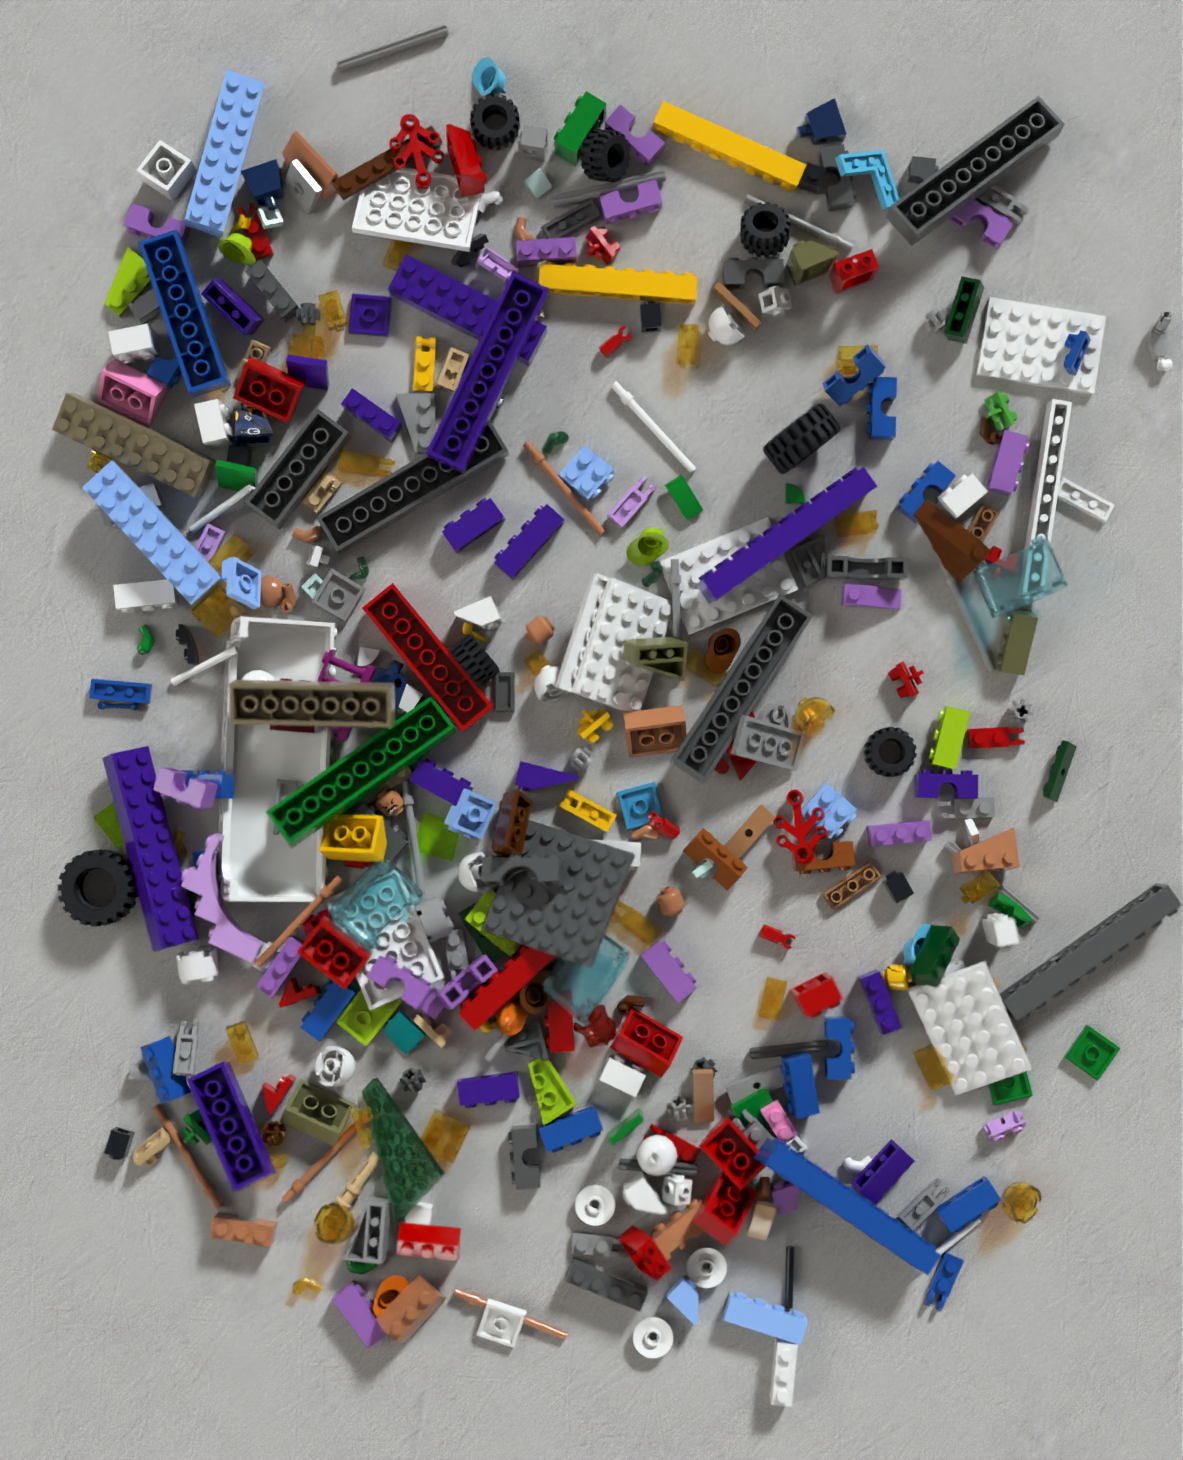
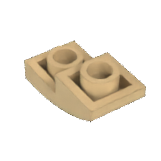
M251 340L246 357L241 362L236 378L240 379L245 363L251 357L266 363L271 347Z
M757 1201L752 1211V1219L747 1228L746 1236L766 1241L777 1205L765 1201Z

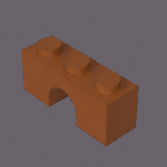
M704 828L694 836L683 850L697 864L703 859H710L715 862L718 870L712 878L727 891L741 878L748 868Z
M853 841L831 843V854L829 857L820 860L814 854L813 861L808 865L798 864L792 852L794 871H799V875L810 874L813 869H819V872H830L832 867H838L839 870L851 869L850 866L855 865ZM804 853L802 859H805L808 853Z

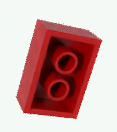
M251 357L245 363L233 399L289 423L294 416L306 381Z
M826 972L790 989L800 1011L807 1018L810 1016L812 1019L822 1014V1010L828 1007L833 1009L841 1004L840 1001L843 1000L833 977Z
M721 1171L714 1178L692 1222L726 1246L737 1236L758 1191L749 1184L740 1191L727 1175Z

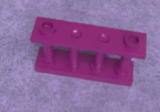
M335 649L325 652L322 659L324 665L318 677V682H341L327 676L331 664L358 675V678L361 679L360 682H372L377 667L367 665L366 668H359L336 658L337 650ZM325 726L335 730L338 734L337 740L342 742L348 740L353 728L349 726Z

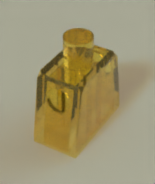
M304 324L303 334H293L287 355L325 360L324 342L321 336H315V325Z

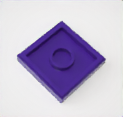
M352 293L349 334L388 337L392 298Z
M287 355L288 374L306 381L305 387L329 389L326 360Z

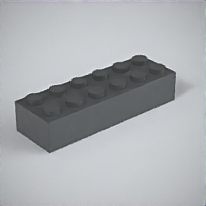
M317 408L244 503L280 530L352 436L347 430Z

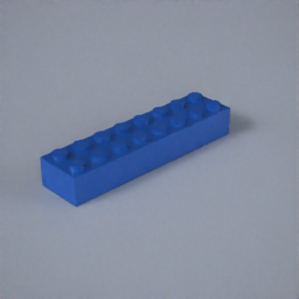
M173 230L138 242L189 394L195 398L230 386L231 383L181 235L177 230Z

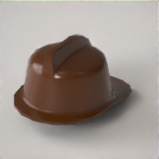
M724 628L709 638L705 658L706 665L710 671L717 674L723 673L732 664L741 645L740 635L735 629Z
M548 970L539 971L521 988L519 994L520 1004L525 1011L531 1014L540 1013L557 997L560 991V980L557 975Z

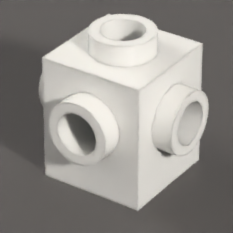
M773 286L759 294L762 313L781 316L785 314L786 310L792 308L788 289Z
M684 1174L664 1176L662 1201L674 1206L690 1204L692 1180L685 1178Z

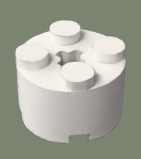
M211 947L190 949L186 955H184L183 951L176 954L179 979L182 980V984H190L197 979H201L202 982L214 980V976L220 973L215 947L212 950Z

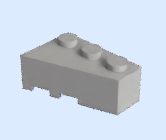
M373 1196L366 1201L343 1260L382 1264L388 1259L392 1198Z

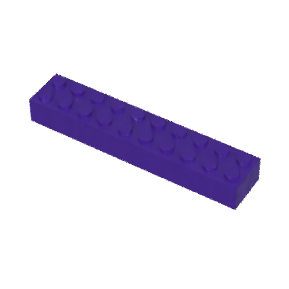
M512 272L426 452L429 458L465 474L550 295L549 288Z
M855 467L841 477L843 481L838 479L825 488L827 492L823 490L810 499L811 504L807 501L794 510L795 515L791 512L778 521L779 526L774 524L762 533L764 537L759 535L746 544L748 546L747 549L743 546L730 555L732 557L731 560L727 557L714 566L715 571L710 569L699 577L700 582L696 586L707 602L710 604L722 597L876 488L877 485L864 467L859 470Z
M146 746L109 754L102 759L153 952L198 940L199 937L186 888L181 886L183 882L181 880L182 872L162 796H160V792L153 790L156 773L149 747Z

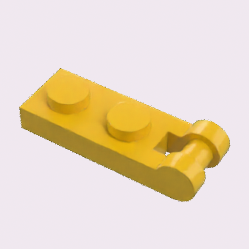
M416 336L414 392L433 393L437 337L423 338V336ZM423 346H430L429 352L422 351Z
M567 789L565 793L567 796L564 801H561L559 807L608 832L617 815ZM573 799L579 801L576 808L570 806Z

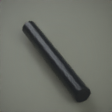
M786 1246L785 1308L791 1309L793 1308L794 1247Z

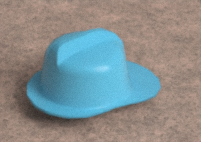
M482 58L473 70L472 82L482 96L490 94L491 97H494V94H505V74L491 58Z
M922 924L916 931L914 938L905 943L903 948L904 963L914 964L931 927L930 924Z

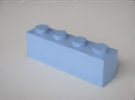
M738 1291L735 1294L729 1292L722 1315L724 1321L798 1345L802 1343L808 1323L806 1316L800 1311L793 1310L790 1312L779 1304L771 1306L766 1304V1301L763 1299L754 1298L753 1300L747 1298L746 1294Z

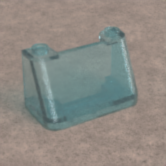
M1036 537L1031 540L1032 544L1028 548L994 563L982 561L973 570L992 618L1036 601L1068 585L1048 537Z
M384 855L383 862H374L332 905L329 913L338 925L365 950L369 951L380 943V932L407 904L409 906L417 905L425 893L387 855Z
M604 935L592 969L566 961L557 975L547 977L543 983L544 992L584 1024L629 961L630 951L607 935Z

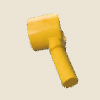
M239 215L237 225L232 227L230 232L234 233L241 228L249 229L251 218H244V215Z
M463 624V634H470L484 643L487 641V638L473 632L474 625Z
M486 1020L480 1026V1029L488 1033L498 1026V1021L496 1020L490 1024Z

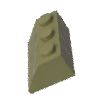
M803 240L794 244L786 263L794 285H800L831 272L839 255L838 252L811 240L808 242Z
M301 1079L284 1109L280 1122L335 1147L355 1104Z

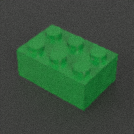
M587 91L583 96L580 95L574 105L576 108L572 113H568L564 120V127L562 130L558 129L554 136L555 154L573 166H576L580 160L581 147H583V141L587 139L588 133L599 129L606 119V103Z

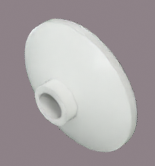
M587 1186L580 1191L576 1198V1213L588 1225H602L608 1222L614 1214V1197L603 1186ZM592 1201H598L599 1205L597 1207H593L591 1204Z
M703 1247L694 1251L689 1257L687 1273L695 1285L702 1288H712L720 1284L725 1278L727 1264L724 1256L718 1250L711 1247ZM709 1263L710 1267L708 1269H704L703 1264Z
M646 1318L639 1322L634 1330V1346L641 1355L647 1358L662 1357L670 1350L673 1344L672 1329L666 1321L660 1318ZM650 1333H656V1338L651 1339L649 1337Z

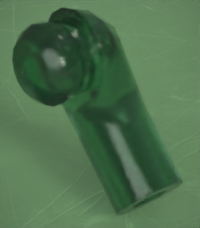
M564 431L549 434L541 450L551 454L555 445L568 442V434Z
M660 561L651 564L650 567L653 569V572L642 579L643 586L649 587L660 577L664 571Z

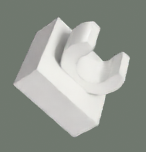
M315 545L311 548L306 565L317 567L318 563L328 565L330 557L323 555V548Z

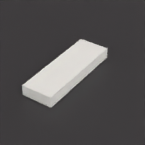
M1064 477L1060 479L1058 499L1103 523L1107 521L1115 506L1113 503Z

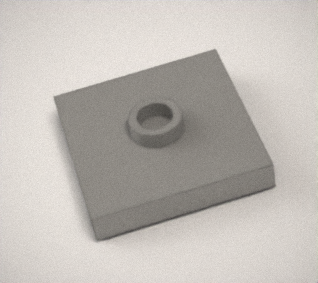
M296 159L291 162L283 185L303 210L310 214L315 208L322 189Z
M330 568L312 598L311 603L346 622L365 588Z

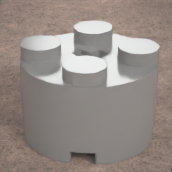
M436 896L414 906L416 911H418L419 919L429 943L452 934L451 931L454 930V926L449 916L445 917L444 915L447 909L442 898L438 899Z

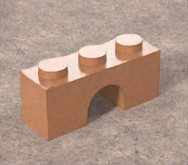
M218 1212L213 1219L210 1237L271 1247L275 1239L277 1222L263 1219L245 1221L238 1219V1215Z

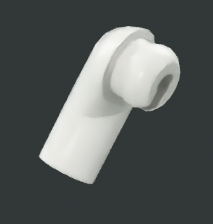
M497 191L484 194L481 197L478 212L483 214L491 203L500 205L503 197Z
M867 1155L859 1162L848 1157L844 1159L843 1166L848 1172L859 1174L872 1159Z

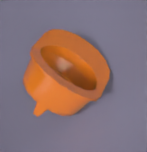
M520 991L515 993L496 1011L499 1029L508 1036L519 1033L528 1016V1012L520 1004Z
M400 1275L388 1277L376 1290L373 1311L377 1317L409 1284L404 1277Z

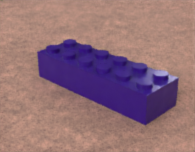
M221 1062L188 1078L187 1081L233 1192L241 1191L276 1174L230 1062Z

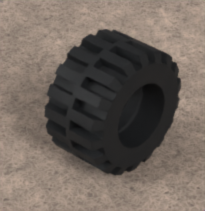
M490 94L485 95L486 99L483 100L482 97L478 99L479 104L475 103L473 111L471 110L470 123L472 133L475 135L476 141H480L483 147L488 145L490 150H493V147L501 150V146L507 148L509 147L508 143L513 144L515 137H518L520 118L516 105H513V101L511 99L507 101L504 95L501 98L498 97V94H494V97H490ZM494 114L501 115L507 120L506 124L497 130L489 129L484 125L485 120Z
M602 129L593 130L591 133H588L587 139H584L583 147H581L580 160H582L581 167L584 169V174L588 175L589 179L604 182H616L622 179V176L626 174L631 158V150L628 147V139H625L626 136L619 131Z
M760 202L757 203V206L752 205L749 210L746 209L741 217L740 241L743 244V248L745 250L749 249V253L752 255L755 253L757 257H761V255L769 257L771 254L775 256L777 252L781 253L784 247L788 245L790 235V219L788 213L784 212L785 209L782 207L778 208V205L775 203L770 205V202L765 204ZM760 228H770V229H772V231L762 232V231H759L758 229H760Z
M467 634L450 648L452 656L477 686L483 687L500 673L499 667L472 635Z
M886 727L879 729L870 735L868 741L865 742V762L878 775L884 777L900 776L910 770V766L914 764V758L917 756V753H915L917 748L913 744L914 739L909 737V733L902 731L901 728ZM887 740L895 741L901 750L899 760L893 764L885 763L879 754L881 744Z

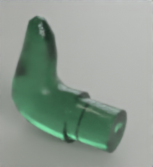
M364 556L357 558L360 571L352 574L349 577L350 580L367 578L369 568Z

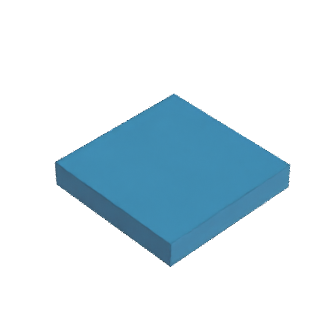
M655 782L616 792L627 830L649 825L648 822L651 819L647 815L652 811H655L661 818H664Z

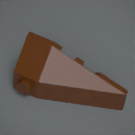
M928 499L914 513L924 534L930 540L932 548L939 556L944 569L958 581H961L976 569L991 552L976 536Z

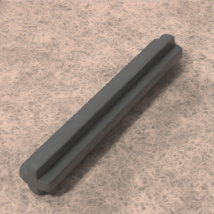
M827 1040L754 1047L750 1048L749 1053L751 1059L785 1056L800 1051L806 1053L828 1051L829 1047Z
M636 1159L619 1160L620 1170L645 1172ZM676 1162L668 1173L697 1175L698 1165Z

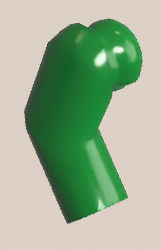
M148 625L138 628L142 640L137 646V652L141 655L149 653L155 642Z
M347 1261V1269L351 1273L363 1275L376 1268L378 1264Z

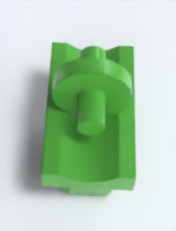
M1001 391L984 399L989 413L985 414V418L989 419L992 417L998 432L1015 424V421L1018 419L1014 411H1009L1007 406L1010 401L1008 395L1002 394Z

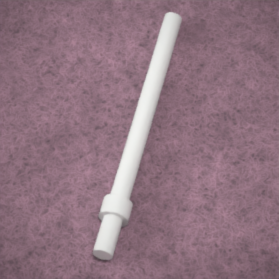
M617 381L612 384L611 387L621 397L620 400L635 412L691 474L696 467L633 400L632 394L629 391L626 392Z

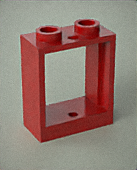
M873 249L834 263L829 278L835 294L873 280L879 269Z
M632 1225L617 1237L636 1268L656 1282L672 1269L653 1238Z

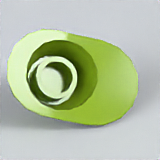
M233 233L226 239H221L218 242L219 251L228 260L250 266L256 263L255 257L251 253L252 241L249 238Z
M644 529L639 537L627 547L626 555L629 561L635 565H648L667 552L669 542L663 534V529Z

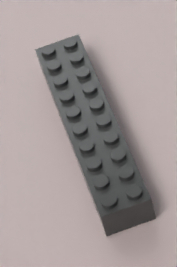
M1037 96L892 204L886 218L906 241L913 246L1057 138L1065 125L1064 122L1040 96Z
M489 421L465 474L429 458L425 453L316 518L334 549L340 555L509 456V451L492 422Z
M779 594L676 750L669 761L670 763L702 784L706 782L736 736L741 715L749 716L813 615L783 595Z
M1154 884L1051 957H1058V959L1050 961L1051 958H1049L999 993L1009 1017L1016 1021L1025 1020L1031 1015L1029 1012L1035 1008L1040 1009L1045 1006L1049 998L1061 995L1063 993L1062 989L1068 985H1075L1080 981L1079 977L1083 974L1088 975L1096 969L1095 966L1100 962L1105 963L1113 957L1112 954L1117 950L1120 952L1126 949L1130 941L1143 937L1146 934L1144 931L1150 927L1155 928L1162 923L1161 919L1177 913V908L1182 904L1171 888L1165 884Z

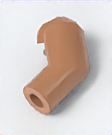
M523 217L517 218L515 236L519 241L534 240L533 235H530L525 230L527 219Z
M314 526L313 529L305 532L295 528L292 537L305 543H312L319 540L322 529L319 526Z
M286 583L282 586L285 596L280 604V608L283 613H290L297 599L292 583Z

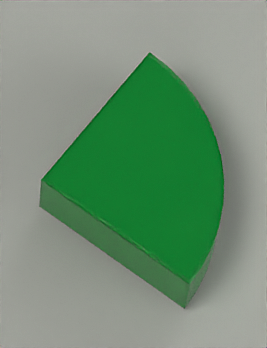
M790 483L785 484V504L806 503L805 496L800 488Z

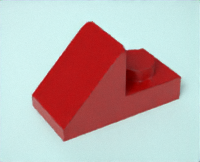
M290 978L279 1002V1007H286L321 994L320 986L313 987L312 984L301 987L300 991L296 978Z
M291 1074L286 1078L282 1077L276 1085L279 1088L278 1090L267 1082L262 1085L269 1114L272 1115L296 1080V1077Z

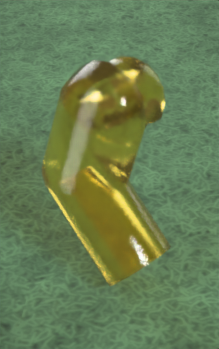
M176 829L173 842L178 859H184L187 856L186 848L182 843L185 832Z
M304 1277L294 1282L292 1292L300 1295L301 1292L310 1289L319 1294L323 1285L310 1277Z

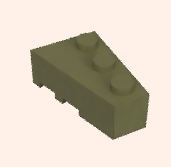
M1008 605L1004 633L1000 643L1001 651L996 659V665H998L1001 672L1025 675L1038 617L1031 609Z
M677 637L624 640L623 660L635 666L684 681L688 642Z

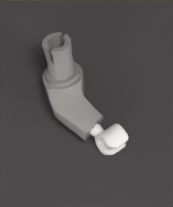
M1163 310L1159 319L1151 324L1147 340V346L1153 360L1158 359L1157 369L1159 371H1168V369L1173 367L1172 361L1170 359L1164 360L1163 357L1167 354L1164 340L1169 332L1168 325L1174 317L1173 313L1170 314L1171 311Z

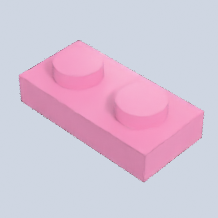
M778 1100L760 1109L780 1141L785 1142L798 1134Z

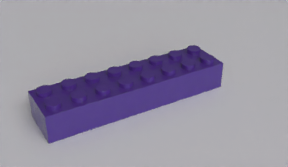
M405 255L388 288L390 296L480 341L498 303L497 300L408 255ZM537 321L518 360L519 362L530 366L547 334V326Z

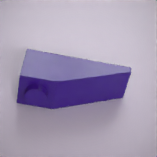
M520 761L515 785H519L518 790L530 792V788L539 789L578 780V776Z

